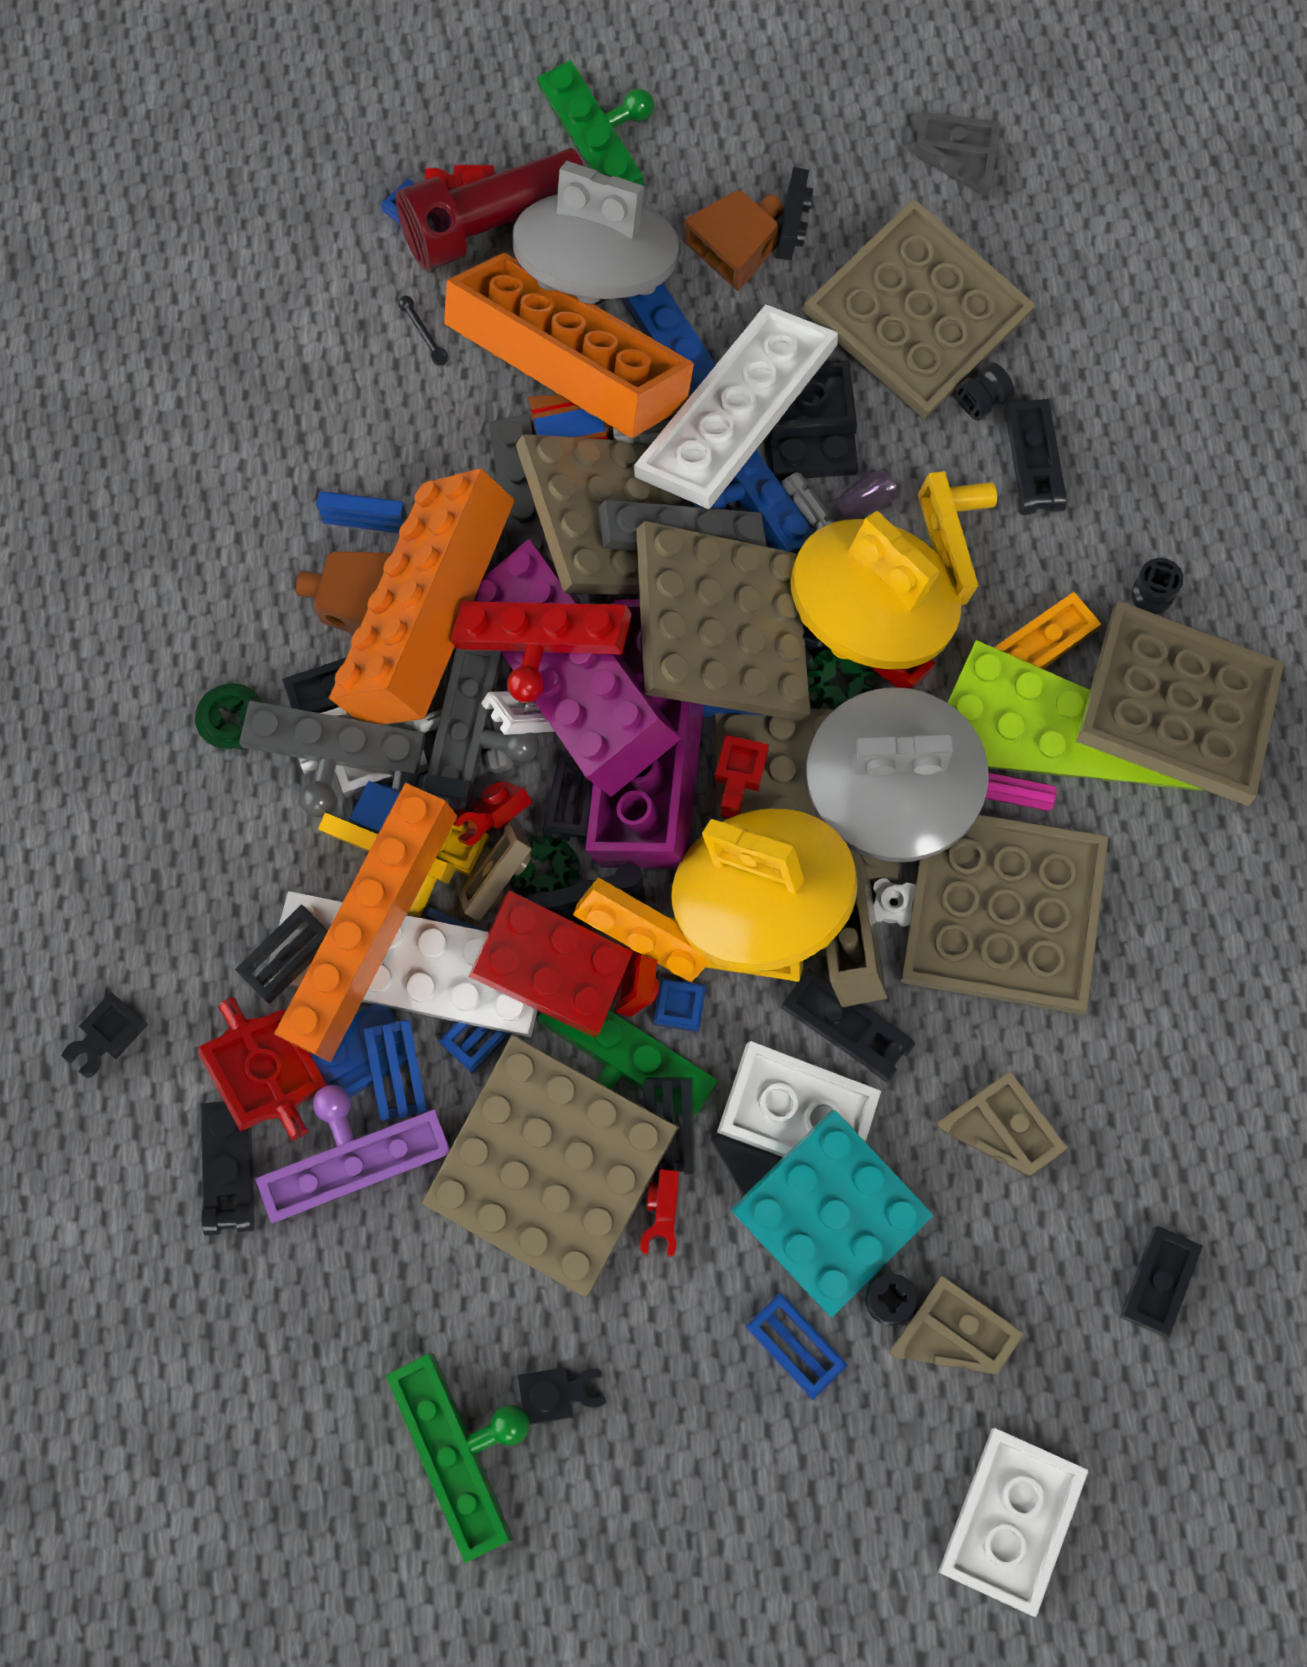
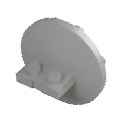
M566 161L560 168L558 194L539 200L526 208L518 217L513 230L514 254L527 273L538 280V285L541 288L550 291L558 290L574 295L579 301L589 304L596 303L600 299H617L638 294H652L656 287L667 280L674 271L677 263L679 243L676 232L670 223L658 212L642 204L643 185L615 176L609 177L597 173V170Z
M882 688L868 691L838 706L829 714L817 730L810 746L806 766L807 790L818 818L830 825L843 838L848 848L855 852H860L864 856L888 862H910L926 859L943 852L957 843L977 819L985 801L989 780L988 763L984 747L967 719L954 707L938 697L907 688Z

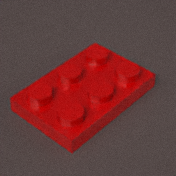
M509 890L503 898L468 977L585 1034L595 1037L602 1028L633 951Z

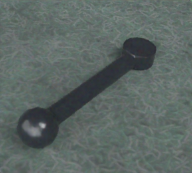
M402 296L398 301L399 308L403 312H407L431 350L432 362L435 365H444L448 361L447 352L442 348H438L413 308V299L410 296Z

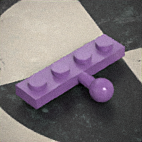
M338 1085L322 1087L314 1096L313 1109L318 1118L329 1123L337 1147L255 1178L271 1224L447 1156L450 1147L436 1109L355 1140L346 1116L351 1107L349 1094Z

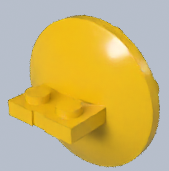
M875 511L865 519L843 520L822 527L804 542L794 561L790 584L793 601L800 615V620L838 658L849 659L874 668L909 669L936 657L947 646L957 630L961 616V598L957 596L955 590L957 583L950 569L946 567L942 558L930 546L913 534L893 526L879 511Z
M760 809L736 815L723 822L714 819L709 821L702 832V836L689 848L677 868L672 885V907L682 934L699 954L721 966L756 973L796 964L826 948L842 930L853 911L858 890V879L854 860L846 842L830 825L817 817L796 810Z

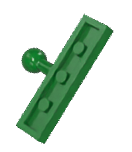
M571 59L536 77L539 88L588 168L597 170V173L609 177L615 176L645 186L642 173L614 128L630 119L635 122H643L649 119L655 108L652 95L640 88L631 90L626 95L623 105L604 114Z
M610 1010L599 1034L595 1037L585 1034L542 1012L538 1016L539 1024L604 1065L605 1068L596 1081L611 1089L614 1088L621 1077L643 1092L644 1079L646 1077H693L695 1119L718 1084L717 1079ZM656 1088L657 1101L663 1104V1088ZM673 1088L674 1112L682 1117L681 1088Z
M428 1353L385 1375L464 1563L470 1562L513 1540V1535L477 1453L497 1443L506 1446H514L521 1443L527 1437L530 1429L527 1413L516 1405L502 1406L493 1414L489 1425L469 1435L434 1353Z

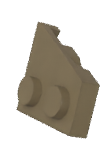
M515 817L502 826L505 832L493 849L484 847L472 874L459 895L464 913L480 922L487 910L492 912L497 908L504 896V887L513 875L518 876L529 863L532 848L520 821Z
M1011 1071L936 1123L941 1131L1028 1177L1068 1150V1147Z
M941 1275L889 1354L898 1359H911L934 1363V1365L952 1368L959 1367L997 1375L1024 1333Z

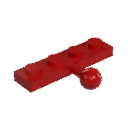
M461 601L450 641L457 649L524 651L521 667L511 672L508 677L507 688L515 700L529 703L538 699L544 689V680L539 672L543 652L622 655L632 613L626 605Z

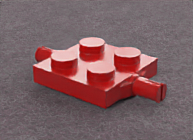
M235 997L229 998L228 1003L224 1000L218 1005V1009L221 1011L229 1028L220 1037L200 1045L198 1054L240 1132L265 1120L279 1118L291 1141L297 1140L298 1135L300 1138L303 1137L309 1130L296 1109L303 1102L314 1098L318 1090L327 1086L309 1052L274 1034L286 1012L283 1008L262 1018L246 1019Z

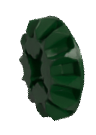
M827 648L818 653L807 668L809 699L818 709H832L834 711L847 700L859 694L875 690L873 687L875 671L870 666L859 664L849 659L838 658L830 648ZM837 667L843 675H856V678L846 685L845 695L844 692H841L839 686H824V683H827L836 676L835 669Z
M236 683L223 684L211 689L202 697L196 708L195 725L198 733L208 745L215 746L223 752L226 749L233 748L242 750L243 747L239 741L249 700L263 703L259 695L251 688ZM221 708L225 712L228 711L232 714L240 710L238 717L241 720L242 726L239 727L229 723L223 727L225 720L219 709Z
M531 835L528 839L532 848L530 858L544 863L553 857L551 868L558 879L552 875L549 877L544 873L539 878L536 877L534 879L533 876L536 873V869L530 859L523 872L518 876L513 875L509 880L514 891L524 898H529L537 892H551L570 887L578 882L580 874L579 860L577 854L566 840L562 841L554 836L552 838H545L543 836L535 837Z

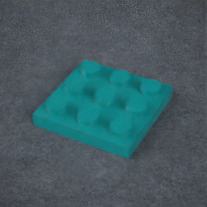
M831 1110L730 1209L734 1216L831 1318L934 1216L836 1110Z

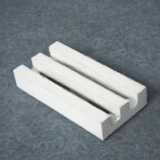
M509 691L488 692L481 703L486 710L494 709L491 717L495 722H504L500 727L504 735L525 734L529 732H555L535 701L522 703L515 700Z

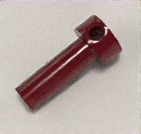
M568 148L448 190L445 183L438 177H433L397 190L396 207L399 220L409 248L417 263L423 270L428 271L462 259L467 253V238L515 222L520 214L535 202L557 195L559 171L563 164L569 161L584 166L578 153L573 148ZM427 217L434 222L435 231L429 227Z

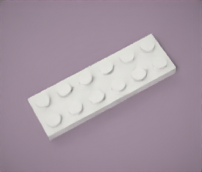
M765 304L635 463V478L710 509L838 345V332Z
M288 891L279 926L302 904L329 930L343 902ZM406 915L362 1001L530 1038L538 1011L468 977L488 932ZM306 921L270 955L269 963L309 925ZM316 934L310 941H308L269 980V982H271L294 958H296L318 936V934ZM309 966L289 985L290 987H299Z

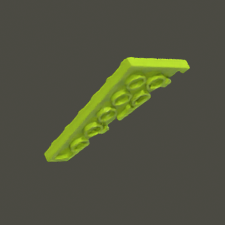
M978 640L975 641L947 703L959 711L976 731L984 747L988 768L1203 791L1201 788L1076 742L1090 690Z

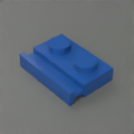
M372 1004L357 1013L331 1063L309 1053L327 1085L342 1087L351 1098L373 1084L363 1028L396 1022L389 1007ZM402 1031L393 1032L400 1068L408 1062ZM381 1034L374 1036L381 1075L384 1078L391 1072L384 1035Z

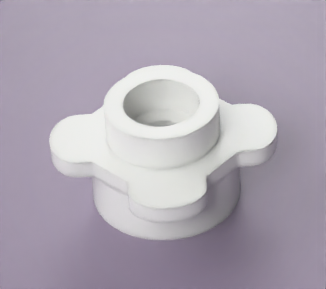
M886 878L877 880L873 886V891L876 894L874 903L876 922L898 923L902 927L910 925L916 886L912 883H905L903 885L892 884ZM891 899H896L898 901V904L896 906L890 905L889 901Z

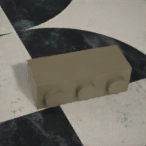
M860 852L852 853L858 879V890L853 911L842 930L826 947L830 983L841 1007L888 999L871 884Z

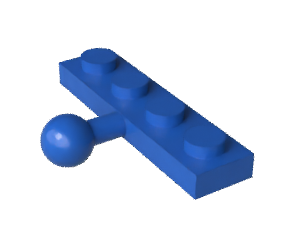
M664 283L657 286L652 294H638L621 298L642 333L694 363L689 399L716 366V363Z
M757 450L754 451L711 506V509L724 510L726 504L739 500L747 512H760L765 538L773 549L798 554L804 542L815 533ZM693 503L694 507L705 508Z

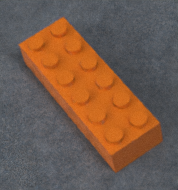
M505 252L447 280L445 325L630 438L638 436L675 414L688 400L694 366L692 361L592 303H583L576 296L558 290L550 291L541 288L538 285V280L527 273L517 259Z
M481 468L427 481L415 493V503L408 519L399 530L400 537L392 555L389 556L384 564L383 576L376 591L368 600V610L361 626L352 637V646L344 664L335 675L336 683L329 696L330 700L356 720L384 725L425 719L454 649L450 639L460 602L474 601L515 502V499Z

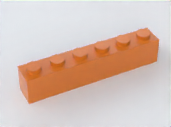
M407 783L404 784L274 1033L275 1035L331 1063L457 818L456 813L445 800Z

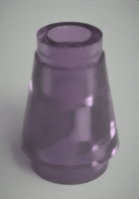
M886 468L878 471L871 469L841 493L840 496L833 499V503L842 520H850L892 507V502L900 498Z

